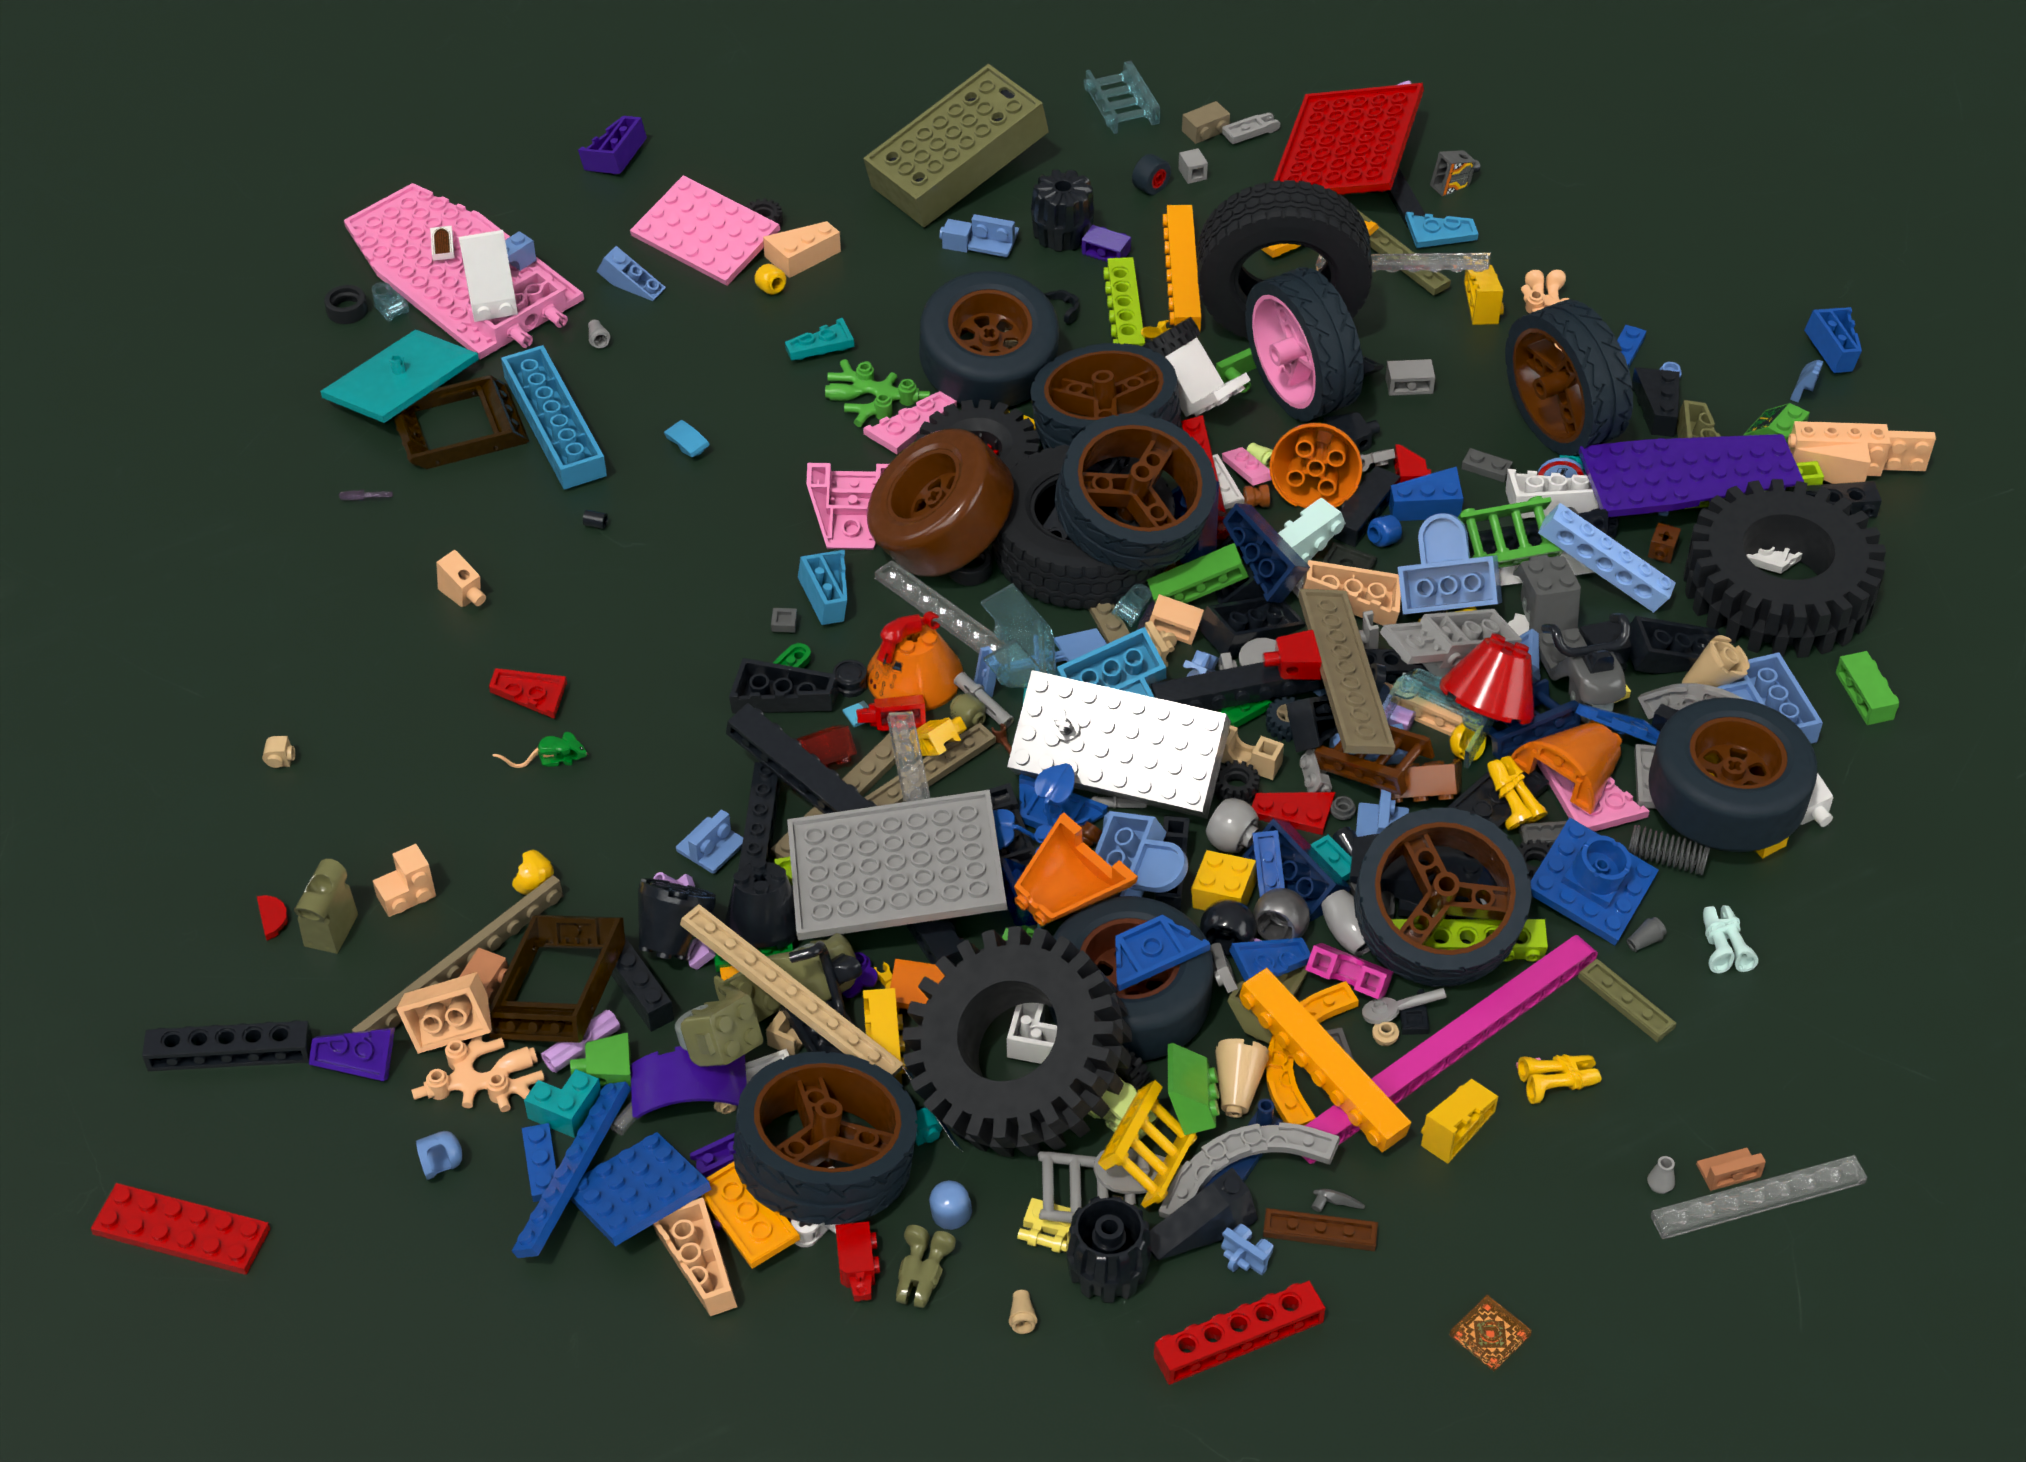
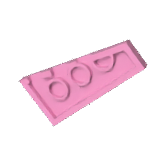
M939 391L916 402V406L913 408L901 409L898 411V415L890 419L885 417L879 420V424L873 427L871 425L864 427V435L898 454L916 440L917 434H920L921 425L924 421L929 422L930 415L936 411L944 415L943 407L952 403L957 407V401Z

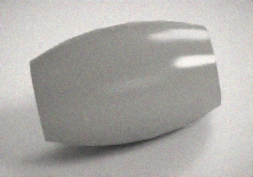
M1339 890L1329 895L1322 902L1321 907L1326 924L1335 939L1343 948L1356 957L1370 952V949L1363 940L1364 937L1361 936L1357 923L1358 920L1355 917L1354 896L1346 890Z

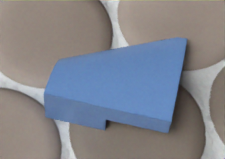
M1812 361L1803 368L1790 400L1799 403L1804 389L1813 391L1823 361Z

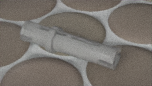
M961 672L955 677L954 684L964 693H970L982 701L986 706V713L999 725L1001 723L1004 724L1006 729L1011 726L1014 717L984 691V687L981 684H976L965 672Z

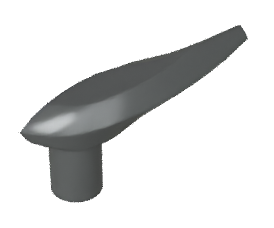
M1331 1189L1313 1190L1317 1197L1311 1208L1317 1212L1322 1211L1326 1202L1354 1208H1365L1363 1203L1344 1193Z

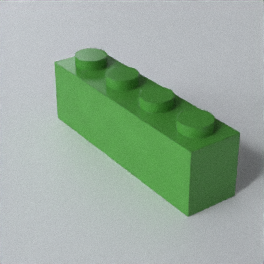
M1235 543L1158 574L1147 579L1155 603L1159 594L1188 603L1248 578V574Z

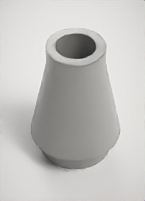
M598 320L590 321L588 323L590 344L596 348H604L610 341L609 332Z
M1660 1157L1647 1177L1650 1188L1656 1193L1665 1194L1675 1186V1162L1671 1157Z

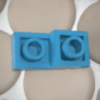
M680 420L664 431L666 438L677 444L681 452L690 457L700 455L710 445L696 429L683 420Z

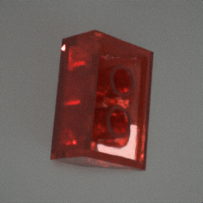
M834 725L796 738L805 750L810 754H815L827 768V764L835 761L837 765L851 761L850 756L857 754L849 726Z

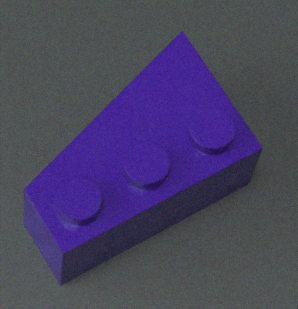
M622 116L605 129L606 133L600 138L594 137L591 145L587 148L582 146L578 149L584 170L621 174L647 139L641 117Z

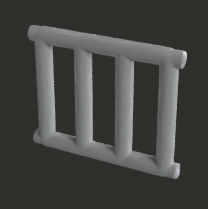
M1043 1151L1038 1153V1160L1042 1161L1043 1209L1040 1210L1039 1219L1071 1223L1075 1211L1079 1207L1082 1208L1080 1166L1094 1168L1096 1157ZM1053 1163L1069 1165L1071 1212L1054 1210ZM1097 1179V1196L1109 1198L1108 1188L1104 1187ZM1124 1194L1125 1202L1131 1205L1136 1204V1194Z

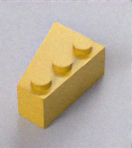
M895 988L863 990L866 1035L903 1063L901 1071L894 1076L902 1084V1074H907L904 1068L906 1070L907 1068L904 1064V1058L900 1056V1052H905V1043L903 1036H899L898 1031L903 1030L902 1014H897Z
M1473 1079L1459 1086L1452 1095L1426 1115L1425 1125L1421 1130L1423 1134L1421 1146L1448 1164L1495 1113L1498 1096Z

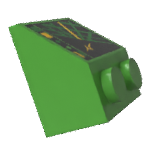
M1791 403L1765 410L1743 436L1783 434L1788 444V437L1792 433L1794 421L1808 422L1810 412Z

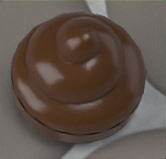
M1088 821L1084 825H1080L1083 842L1089 847L1098 844L1102 831Z

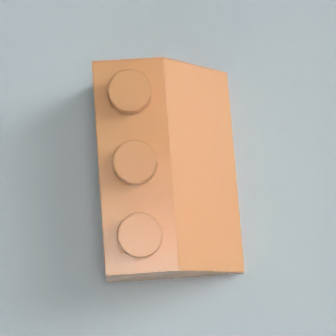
M477 972L404 993L396 1008L418 1054L446 1046L453 1040L463 1041L491 1033L492 1031L488 995Z

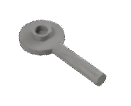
M1440 988L1399 1001L1388 997L1374 999L1365 1004L1362 1009V1015L1365 1021L1371 1024L1389 1022L1397 1017L1399 1010L1446 998L1445 990Z

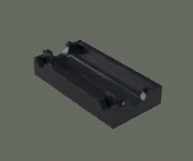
M1510 752L1506 756H1511L1513 753ZM1535 770L1530 774L1522 773L1525 776L1524 784L1535 799H1537L1546 791L1549 781ZM1489 771L1448 806V808L1477 814L1494 823L1501 830L1506 827L1505 822L1512 814L1505 796L1499 799V791H1495Z

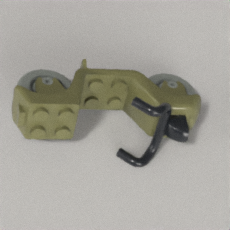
M836 933L827 940L810 941V943L791 952L767 956V958L824 1002L832 999L834 1010L846 1018L841 993L854 985L856 978L862 975V968L856 959L850 942L842 934ZM741 972L725 981L718 975L714 976V984L719 1001L705 1002L704 1005L683 1014L675 1023V1031L680 1046L688 1051L692 1062L700 1067L728 1065L763 1043V1036L759 1022L781 1010V1004ZM811 1028L813 1036L820 1035Z

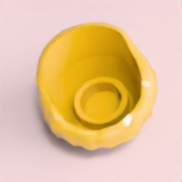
M529 850L522 854L523 863L518 867L519 871L512 882L513 888L520 894L528 895L554 874L551 862L537 850Z

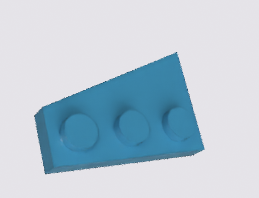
M1406 212L1405 215L1416 248L1478 239L1479 234L1475 223L1470 218L1447 216L1445 219L1433 218V214H1425V217L1414 216V212Z

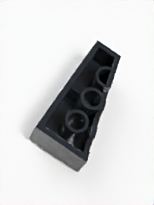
M743 658L729 695L732 714L737 713L747 703L754 708L760 709L763 713L833 711L839 693L837 675Z

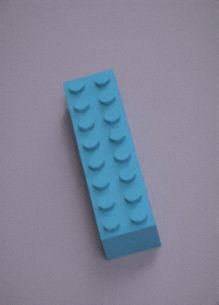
M538 346L502 357L504 378L563 489L607 476L604 455L544 346Z

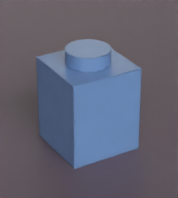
M948 219L945 227L940 229L939 238L942 239V248L967 253L968 243L972 237V223Z

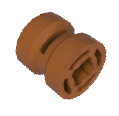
M1267 484L1259 485L1258 488L1244 486V504L1252 505L1253 507L1258 506V504L1261 507L1270 506V493Z

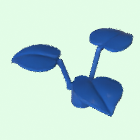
M1065 763L1046 768L1037 776L1034 784L1035 792L1039 797L1046 798L1044 803L1048 825L1039 826L1035 833H1031L1019 825H1014L1015 816L1011 811L1006 809L993 810L998 849L1007 847L1013 841L1015 836L1014 830H1018L1031 837L1032 840H1036L1041 846L1054 826L1050 801L1055 804H1062L1073 792L1075 773L1070 764Z

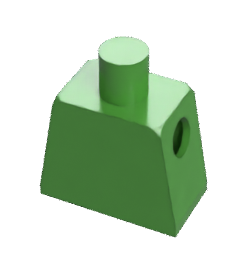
M628 1033L587 1042L585 1044L586 1058L570 1059L571 1075L577 1069L599 1078L601 1089L606 1084L625 1081L631 1088V1048Z

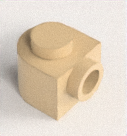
M288 736L269 737L265 743L262 759L268 766L273 768L290 767L291 761L295 759V747L291 746Z

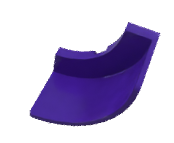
M681 1046L675 1047L674 1052L659 1055L657 1051L630 1064L632 1116L638 1119L658 1108L692 1101H713L738 1106L740 1094L747 1085L745 1054L728 1065L700 1067L693 1063L688 1051L684 1050Z

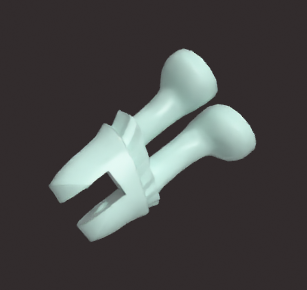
M1723 905L1721 907V919L1718 918L1714 906L1705 907L1703 910L1705 935L1709 944H1715L1716 948L1709 958L1710 970L1714 973H1723L1730 969L1733 961L1736 969L1740 972L1754 969L1758 964V956L1752 948L1746 945L1739 933L1741 930L1740 919L1735 916L1729 906ZM1729 938L1732 943L1734 952L1727 942V939Z

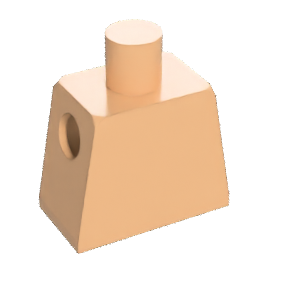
M453 550L437 561L438 589L461 607H465L471 602L476 606L484 603L486 595L481 591L479 574L456 550Z

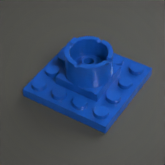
M1569 817L1531 880V894L1534 898L1611 944L1616 945L1659 870L1628 852L1626 847L1620 842H1616L1608 836H1601Z

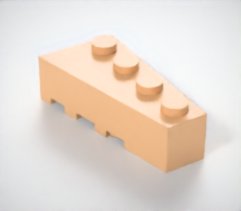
M1308 560L1307 564L1310 568L1303 576L1302 589L1347 591L1354 615L1363 618V612L1372 610L1374 613L1373 622L1380 625L1396 624L1400 613L1401 598L1398 574Z

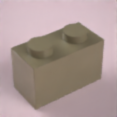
M1217 101L1183 114L1182 132L1197 144L1221 134L1222 127L1230 124V113Z

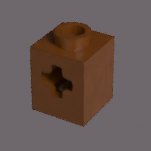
M1658 522L1651 540L1648 558L1671 563L1678 545L1681 528Z

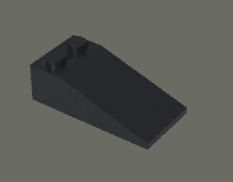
M1265 597L1207 606L1198 629L1220 654L1230 652L1231 657L1239 656L1241 648L1248 641L1256 638L1276 640L1278 637L1286 636L1304 628L1306 623L1285 601L1282 603L1267 602Z
M1635 616L1630 623L1629 639L1632 649L1629 656L1635 671L1654 674L1689 671L1711 639L1720 634L1718 629Z

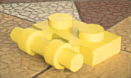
M1031 1198L1023 1220V1227L1031 1228V1230L1020 1228L1017 1239L1027 1241V1245L1036 1247L1038 1244L1052 1248L1051 1251L1066 1252V1238L1068 1237L1071 1223L1039 1219L1040 1210L1043 1209V1201ZM1054 1204V1210L1071 1212L1068 1207ZM1045 1232L1055 1235V1237L1044 1235L1041 1233Z

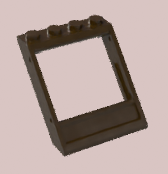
M491 375L436 388L393 417L397 426L396 429L402 439V445L405 447L407 459L413 465H419L425 469L527 444L529 441L507 384ZM479 396L494 434L428 450L415 412Z
M534 915L489 1008L492 1031L489 1033L490 1038L498 1039L502 1037V1039L581 1042L624 948L623 917ZM539 947L602 949L577 1004L514 1001Z

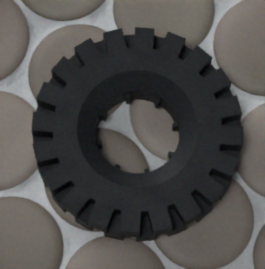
M980 399L978 408H974L972 400L961 401L960 411L954 403L943 407L944 415L936 411L929 416V422L924 421L920 427V434H917L916 437L917 441L930 433L944 429L970 431L980 437L987 445H991L993 449L999 450V458L1009 469L1013 465L1016 466V463L1023 458L1027 459L1029 455L1036 452L1039 453V437L1037 430H1034V424L1029 418L1024 419V413L1016 408L1009 412V405L998 402L995 408L991 409V400Z

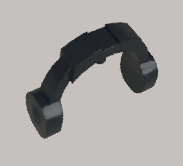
M1065 290L1045 293L1049 300L1060 299L1065 303L1068 301L1074 306L1065 313V323L1070 325L1077 319L1079 298L1076 295Z

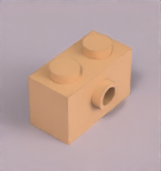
M1159 594L1149 621L1154 623L1159 633L1161 631L1174 633L1178 641L1192 645L1204 610Z

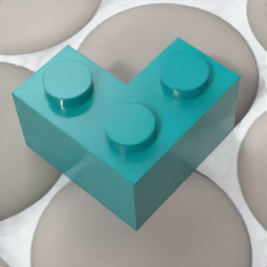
M575 1069L562 1089L538 1080L524 1099L528 1119L539 1124L549 1123L551 1129L575 1138L578 1130L589 1115V1110L594 1106L600 1095L599 1078Z

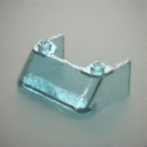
M1012 583L982 600L981 605L995 620L994 633L996 637L1006 643L1005 646L983 657L984 662L996 674L1000 684L1010 688H1027L1032 670L1057 676L1053 632L1047 622Z
M1415 668L1399 677L1382 705L1387 722L1401 698L1408 700L1416 696L1462 716L1465 727L1475 732L1465 750L1464 767L1468 769L1495 719L1476 713L1455 702L1456 696L1448 692V695H1445L1439 687L1441 677L1428 671Z

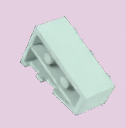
M1323 498L1318 499L1301 511V517L1296 521H1287L1284 524L1286 528L1278 533L1306 563L1318 551L1323 550L1328 541L1334 535L1340 533L1346 524L1342 513Z

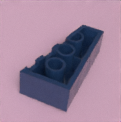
M1217 480L1215 501L1199 541L1189 553H1184L1185 556L1180 559L1182 564L1217 550L1219 482ZM1180 486L1171 491L1175 503L1176 520L1187 512L1186 500Z
M1236 503L1223 519V523L1235 545L1242 551L1244 555L1242 558L1246 565H1249L1252 569L1256 583L1262 587L1266 601L1282 603L1310 566L1252 505Z

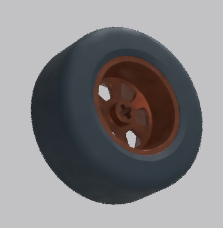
M1136 896L1107 898L1080 909L1068 917L1053 936L1056 941L1060 936L1070 940L1079 951L1083 950L1100 970L1105 967L1113 969L1112 974L1106 977L1117 991L1116 935L1160 915H1164L1173 920L1176 925L1190 930L1192 936L1201 941L1206 939L1200 928L1188 916L1176 908L1157 900ZM1211 950L1116 993L1124 1003L1128 1013L1127 1016L1122 1018L1132 1031V1042L1122 1043V1045L1129 1050V1053L1133 1051L1137 1059L1140 1057L1143 1061H1148L1168 1055V1044L1174 1043L1183 1047L1198 1033L1206 1020L1211 1004L1213 983V958ZM1149 981L1164 983L1152 991L1145 987ZM1048 1006L1053 1021L1057 1025L1055 1010L1053 1007Z

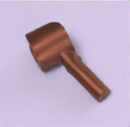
M1001 723V731H996L992 727V734L996 736V742L1001 743L1010 755L1012 747L1007 740L1006 726Z

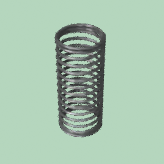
M1635 825L1628 852L1637 856L1639 851L1640 859L1645 852L1644 859L1646 861L1650 855V862L1656 856V864L1659 863L1662 856L1661 864L1664 865L1667 860L1668 867L1673 860V869L1679 861V870L1682 869L1685 861L1684 871H1687L1690 865V873H1692L1696 865L1695 874L1703 875L1710 847L1705 846L1701 858L1703 845L1700 844L1695 858L1698 843H1694L1690 854L1692 840H1689L1683 856L1686 838L1683 839L1678 853L1681 839L1679 836L1672 853L1675 835H1672L1666 852L1669 833H1667L1660 852L1663 831L1660 834L1656 848L1658 831H1655L1649 848L1652 828L1649 830L1644 844L1647 830L1644 827L1638 844L1641 826Z

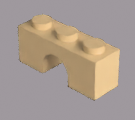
M1230 725L1221 762L1230 761L1233 764V760H1238V764H1241L1242 761H1245L1246 766L1251 764L1253 765V770L1257 769L1259 776L1273 780L1282 765L1284 744L1263 736L1260 737L1256 746L1245 744L1238 737V728Z

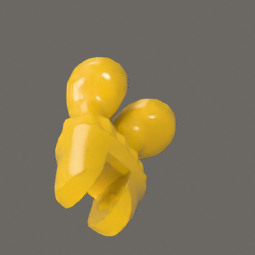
M1505 756L1501 760L1496 759L1488 762L1487 767L1493 780L1495 791H1499V799L1505 796L1511 808L1512 814L1505 822L1508 831L1520 827V824L1534 823L1548 814L1545 807L1535 799L1524 784L1525 776L1522 774L1524 771L1517 766L1511 756Z
M1563 1054L1562 1056H1554L1553 1060H1537L1524 1056L1518 1060V1074L1521 1081L1527 1082L1526 1092L1531 1104L1540 1103L1544 1098L1545 1091L1548 1089L1569 1087L1572 1090H1580L1597 1084L1602 1080L1600 1071L1593 1068L1596 1065V1061L1590 1055L1569 1056ZM1550 1072H1555V1073H1556V1074H1551V1075H1544V1073H1550Z

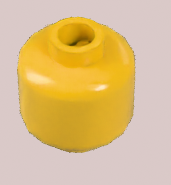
M764 264L756 271L755 283L765 293L775 295L784 289L786 275L775 265Z

